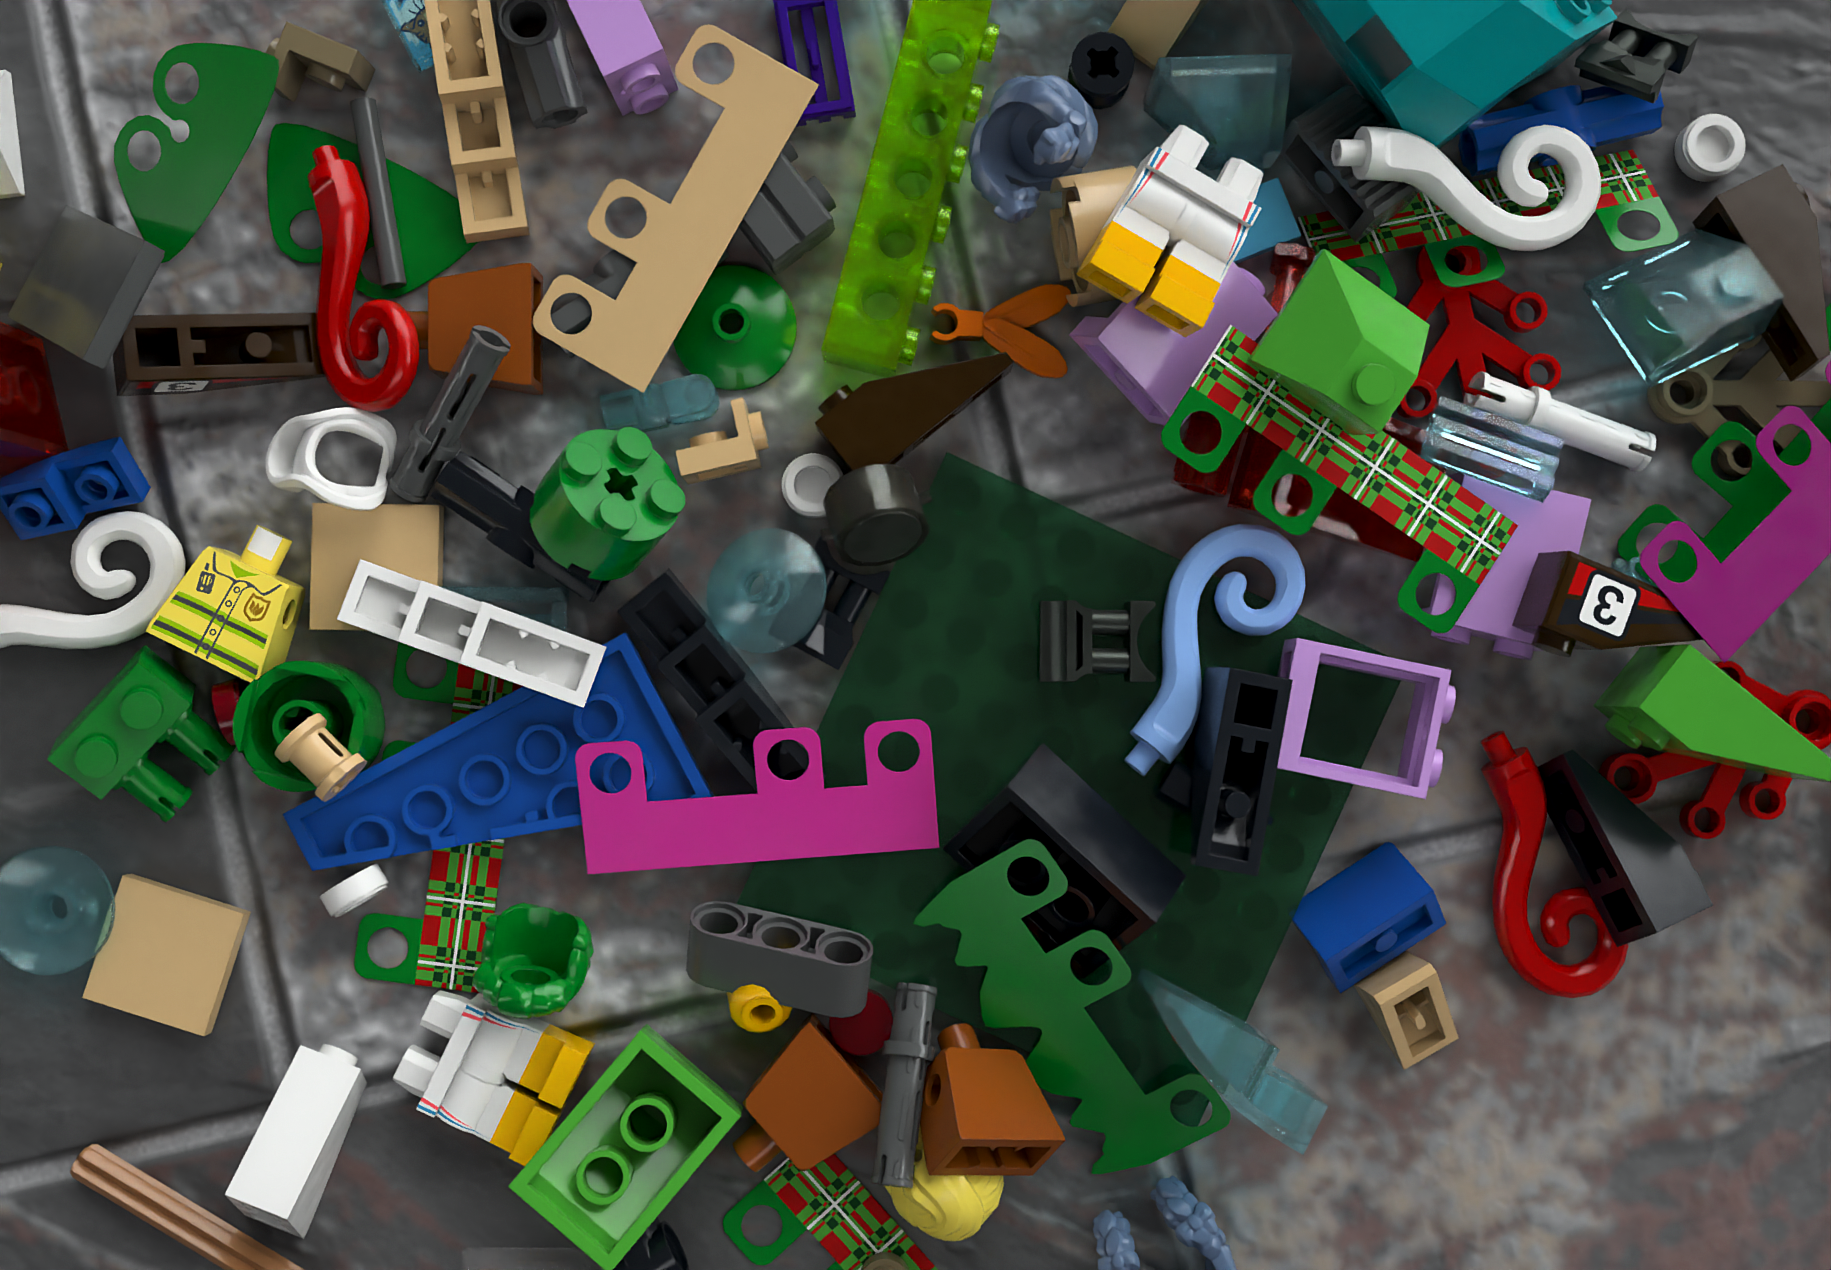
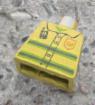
M256 525L241 556L225 549L208 546L201 552L151 620L146 632L250 683L254 679L257 680L273 667L286 661L304 602L305 588L277 574L293 541L272 530Z

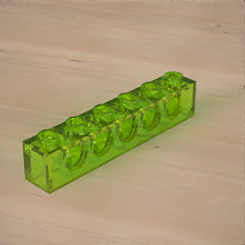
M913 0L821 348L824 362L885 378L898 375L900 364L908 366L913 364L921 329L911 327L916 303L928 305L937 268L927 266L932 242L944 245L953 210V207L943 205L948 181L960 184L969 146L958 144L964 121L976 123L985 87L984 85L974 83L980 61L992 62L1000 31V25L990 22L992 0ZM949 53L956 56L962 65L953 73L940 74L934 71L928 62L937 54ZM923 113H934L945 121L946 127L938 134L923 135L914 129L912 122ZM907 173H919L929 180L931 186L924 194L917 197H909L897 189L896 183L900 177ZM897 232L908 235L915 243L913 251L903 258H891L885 255L879 246L887 235ZM887 293L892 295L900 306L891 318L876 320L865 313L863 307L866 300L873 294Z

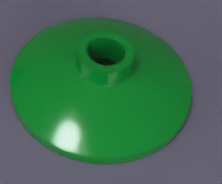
M741 265L717 267L713 270L676 335L673 344L684 366L703 383L722 390L739 391L751 389L773 378L789 360L797 336L795 311L784 289L764 272ZM730 313L739 314L744 319L742 329L735 334L723 332L720 326L723 317Z

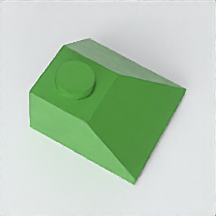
M1326 249L1320 250L1247 361L1351 435L1377 434L1382 431L1418 377L1430 325Z

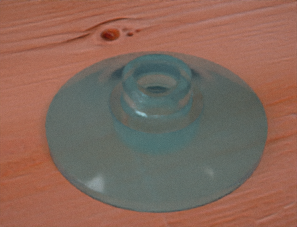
M765 528L739 537L719 556L708 580L707 607L713 625L729 643L752 653H774L794 645L812 629L822 612L827 590L823 563L817 552L808 542L790 531ZM763 575L764 586L762 590L755 595H751L750 589L757 577Z
M43 846L19 853L0 868V955L6 961L29 973L56 975L83 966L100 952L113 928L115 898L107 876L92 859L71 848ZM57 896L63 898L67 905V915L64 919L56 917L52 911V903Z

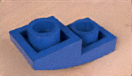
M119 436L51 456L0 478V510L20 540L77 529L87 513L143 502L151 486Z

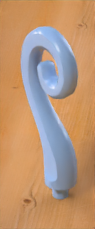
M1235 524L1226 526L1198 541L1178 564L1169 583L1163 610L1161 686L1151 705L1130 731V734L1138 743L1124 759L1140 775L1145 776L1158 759L1171 764L1183 749L1195 726L1202 698L1197 611L1200 596L1212 575L1223 564L1234 558L1253 557L1262 561L1271 570L1275 578L1276 589L1272 601L1262 609H1252L1246 605L1243 599L1247 584L1245 576L1235 571L1224 575L1217 585L1214 601L1222 621L1234 631L1248 636H1266L1283 628L1297 613L1302 603L1306 586L1305 570L1298 552L1278 531L1261 525Z

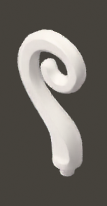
M1553 125L1530 127L1513 136L1502 150L1497 165V177L1501 189L1507 198L1521 206L1536 207L1546 201L1549 190L1544 183L1533 179L1529 174L1528 166L1530 159L1538 153H1544L1558 162L1564 174L1565 189L1563 196L1554 210L1540 216H1519L1508 213L1494 205L1472 185L1434 144L1405 130L1361 126L1357 130L1354 139H1336L1331 151L1333 165L1352 166L1353 174L1357 179L1396 181L1410 184L1424 193L1448 216L1470 233L1493 245L1510 250H1543L1570 239L1585 226L1595 212L1601 195L1599 167L1590 147L1578 135L1565 128Z
M115 512L91 521L81 530L72 544L70 563L73 575L81 588L92 596L104 600L119 598L130 592L136 585V577L132 572L127 570L107 572L101 564V554L107 545L117 540H129L144 549L151 564L150 577L143 590L133 600L117 610L96 615L71 614L22 605L0 604V649L10 645H32L61 649H93L118 645L145 633L151 620L185 575L186 560L181 543L162 521L141 512Z

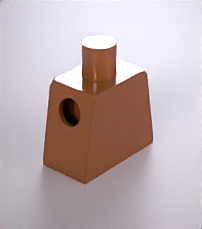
M518 263L430 280L428 284V311H407L416 327L419 350L428 349L429 370L441 379H446L468 341L472 328L476 325L486 326L502 334L511 345L510 351L504 356L488 387L543 395V336L533 326L534 313L543 299V276L533 264ZM470 374V376L468 377V379H467V381H466L467 384H468V382H469V380L471 379V377H472L473 374Z
M812 1012L747 1091L742 1103L756 1122L732 1143L733 1148L741 1160L756 1173L781 1151L786 1154L802 1172L806 1171L879 1126L883 1092L852 1056L836 1044L831 1032Z
M958 1023L945 1028L937 1037L941 1051L927 1067L922 1096L920 1128L929 1175L1033 1176L1065 1142V1137L1023 1056L1017 1051L1010 1049L980 1048L976 1033L971 1024Z

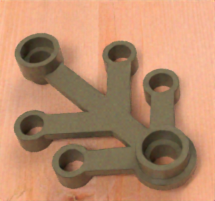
M1741 311L1725 318L1719 324L1717 338L1692 363L1676 361L1658 369L1649 381L1647 398L1652 411L1658 418L1674 425L1691 423L1708 440L1723 423L1728 422L1714 406L1737 407L1761 431L1781 411L1778 407H1823L1831 398V385L1828 381L1794 380L1790 382V380H1776L1784 371L1770 348L1738 380H1713L1736 353L1756 346L1762 339L1761 333L1748 312ZM1735 322H1740L1747 328L1748 338L1746 342H1740L1734 337L1732 328ZM1673 383L1681 385L1686 392V400L1683 405L1675 403L1670 396V387ZM1784 425L1775 433L1773 444L1782 452L1801 430L1796 425ZM1727 440L1716 447L1719 451L1718 463L1723 472L1733 477L1745 476L1752 466V453L1748 446L1738 440ZM1737 446L1743 447L1749 455V462L1745 468L1738 466L1734 461L1733 452Z

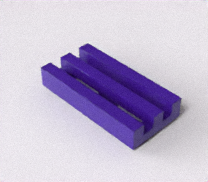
M773 0L784 65L798 72L788 12L800 10L812 81L819 84L814 93L816 103L807 105L796 127L807 125L806 121L819 119V123L831 121V117L843 115L844 119L856 117L837 0ZM825 6L840 94L839 100L828 101L813 7Z

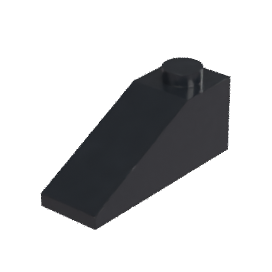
M1205 667L1200 709L1194 727L1191 824L1192 865L1258 877L1292 688V679L1231 667Z
M1573 749L1538 766L1545 787L1547 813L1617 947L1656 934L1713 906L1701 883L1699 874L1693 868L1683 847Z

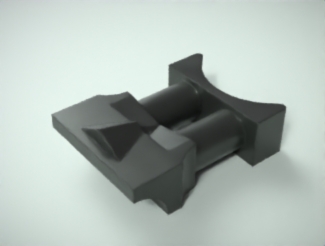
M1625 9L1613 22L1609 39L1590 44L1576 58L1574 67L1580 69V77L1654 103L1658 99L1666 71L1670 70L1681 74L1690 64L1699 35L1695 33L1668 34L1652 30L1639 23L1632 16L1631 12Z
M1077 600L1040 601L1039 682H1075L1086 674H1124V682H1154L1156 677L1145 667L1139 656L1137 635L1143 619L1156 606V603L1154 601L1124 602V610H1097L1086 608L1079 604ZM1092 635H1124V648H1092Z

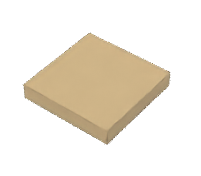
M312 503L309 630L367 631L337 620L360 559L443 588L444 506L380 504L371 511H359L338 507L329 503Z
M135 874L122 875L82 998L197 1035L206 1036L212 1033L251 911Z

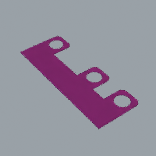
M1831 360L1829 361L1825 369L1826 379L1830 385ZM1796 406L1784 407L1758 433L1755 442L1758 453L1789 487L1791 492L1722 563L1718 561L1691 528L1681 521L1669 523L1640 554V564L1644 572L1724 663L1831 553V443L1807 415ZM1792 424L1799 426L1809 437L1811 444L1810 455L1800 465L1792 466L1785 464L1775 453L1773 446L1774 436L1777 430L1784 425ZM1680 540L1687 543L1696 555V571L1685 582L1677 583L1667 579L1659 568L1658 555L1660 549L1669 541Z

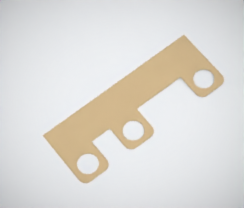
M709 24L699 27L694 32L676 64L675 75L682 85L725 109L672 202L669 204L626 179H615L607 185L588 219L587 228L593 238L637 262L618 297L614 300L574 276L561 275L553 280L533 316V326L540 335L642 393L645 392L819 84L720 28ZM709 43L724 45L731 51L734 58L732 74L727 80L719 84H708L701 81L693 70L695 53L699 48ZM618 198H634L643 205L646 211V224L643 230L632 238H619L613 235L606 226V210ZM566 293L582 295L591 306V321L582 332L577 334L560 332L551 320L553 303L558 297Z

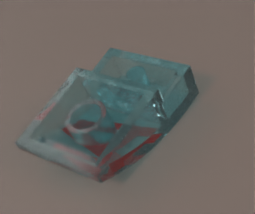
M1142 968L1137 981L1151 1008L1185 1056L1207 1082L1242 1115L1270 1136L1304 1155L1328 1105L1301 1079L1272 1065L1280 1049L1257 1027Z

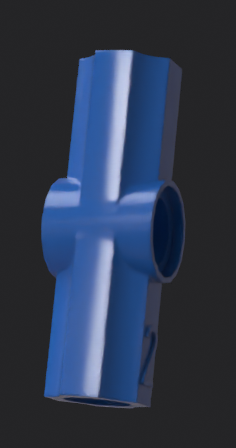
M1579 85L1564 86L1534 96L1524 102L1522 106L1482 115L1459 134L1458 148L1463 166L1467 167L1472 177L1482 174L1486 175L1487 173L1497 171L1502 150L1511 138L1530 127L1553 125L1565 128L1578 135L1590 147L1591 151H1594L1598 146L1656 132L1662 127L1661 115L1664 104L1661 92L1658 99L1651 103L1607 86L1582 91ZM1544 153L1534 155L1529 162L1538 161V165L1541 167L1558 165L1554 158Z

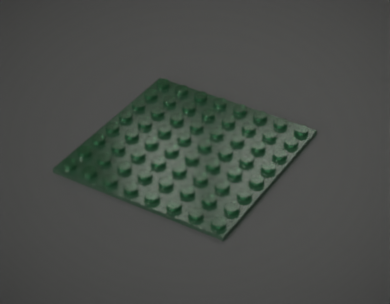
M947 452L918 513L922 534L918 542L911 549L898 556L816 732L821 743L822 767L827 773V777L824 779V788L868 785L864 733L867 727L879 721L906 719L924 721L931 730L939 848L759 861L755 863L737 904L862 934L873 945L871 979L895 990L896 983L899 982L906 983L907 986L908 983H917L936 987L937 996L934 1008L1031 1053L1042 1035V1031L1039 1028H991L985 1026L981 1016L980 990L988 968L986 965L972 967L957 966L954 960L959 947L961 932L957 929L943 927L940 923L925 927L914 925L913 923L916 916L951 881L967 873L962 866L942 849L944 845L1008 775L1038 746L1044 743L1186 875V878L1158 921L1119 951L1131 970L1129 983L1084 1007V1009L1145 1095L1189 1073L1201 1074L1200 1071L1216 1087L1354 784L1277 768L1269 815L1275 820L1271 826L1267 824L1258 877L1192 865V820L1153 797L1158 783L1170 764L1158 759L1146 775L1142 776L1124 761L1138 743L1130 734V731L1151 705L1161 686L1163 610L1170 580L1181 560ZM1214 575L1209 579L1200 596L1197 611V630L1202 683L1205 667H1231L1277 677L1284 641L1293 638H1301L1390 657L1297 613L1283 628L1266 636H1248L1234 631L1222 621L1216 610L1214 596L1221 578ZM1245 590L1243 595L1244 602L1252 609H1262L1271 602ZM1077 600L1079 604L1086 608L1124 610V602L1154 601L1156 606L1145 616L1139 627L1137 648L1143 664L1156 677V680L1154 682H1124V674H1086L1075 682H1039V602ZM1092 635V648H1124V635ZM1319 663L1300 756L1361 769L1401 680ZM1194 728L1183 749L1175 758L1192 769ZM901 731L889 733L881 740L878 746L880 762L887 769L895 772L906 771L913 767L920 754L916 739L910 734ZM1029 930L1045 953L1051 951L1045 943ZM1109 959L1083 980L1071 968L1073 975L1080 982L1087 985H1100L1106 982L1113 970L1112 962ZM1183 1090L1172 1098L1170 1110L1178 1122L1190 1127H1196L1203 1117L1209 1104V1099L1201 1092Z

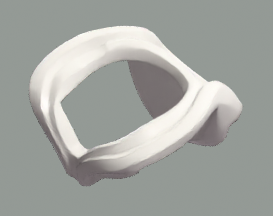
M335 408L296 416L288 420L273 437L266 455V473L271 484L279 489L293 493H299L306 489L329 504L351 510L371 511L378 507L385 498L389 482L386 476L391 472L394 463L397 434L394 427L386 419L358 408ZM346 431L370 439L382 446L383 453L375 485L349 486L326 480L320 474L315 464V451L320 439L328 432Z

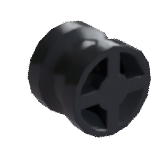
M1100 31L1089 34L1078 43L1072 54L1067 81L1078 90L1092 109L1101 110L1112 107L1123 98L1128 89L1129 81L1132 78L1135 63L1132 49L1123 38L1114 33ZM1091 59H1092L1094 62H1096V61H1105V60L1107 59V61H1106L1104 64H1095V65H1093V64L1091 63Z

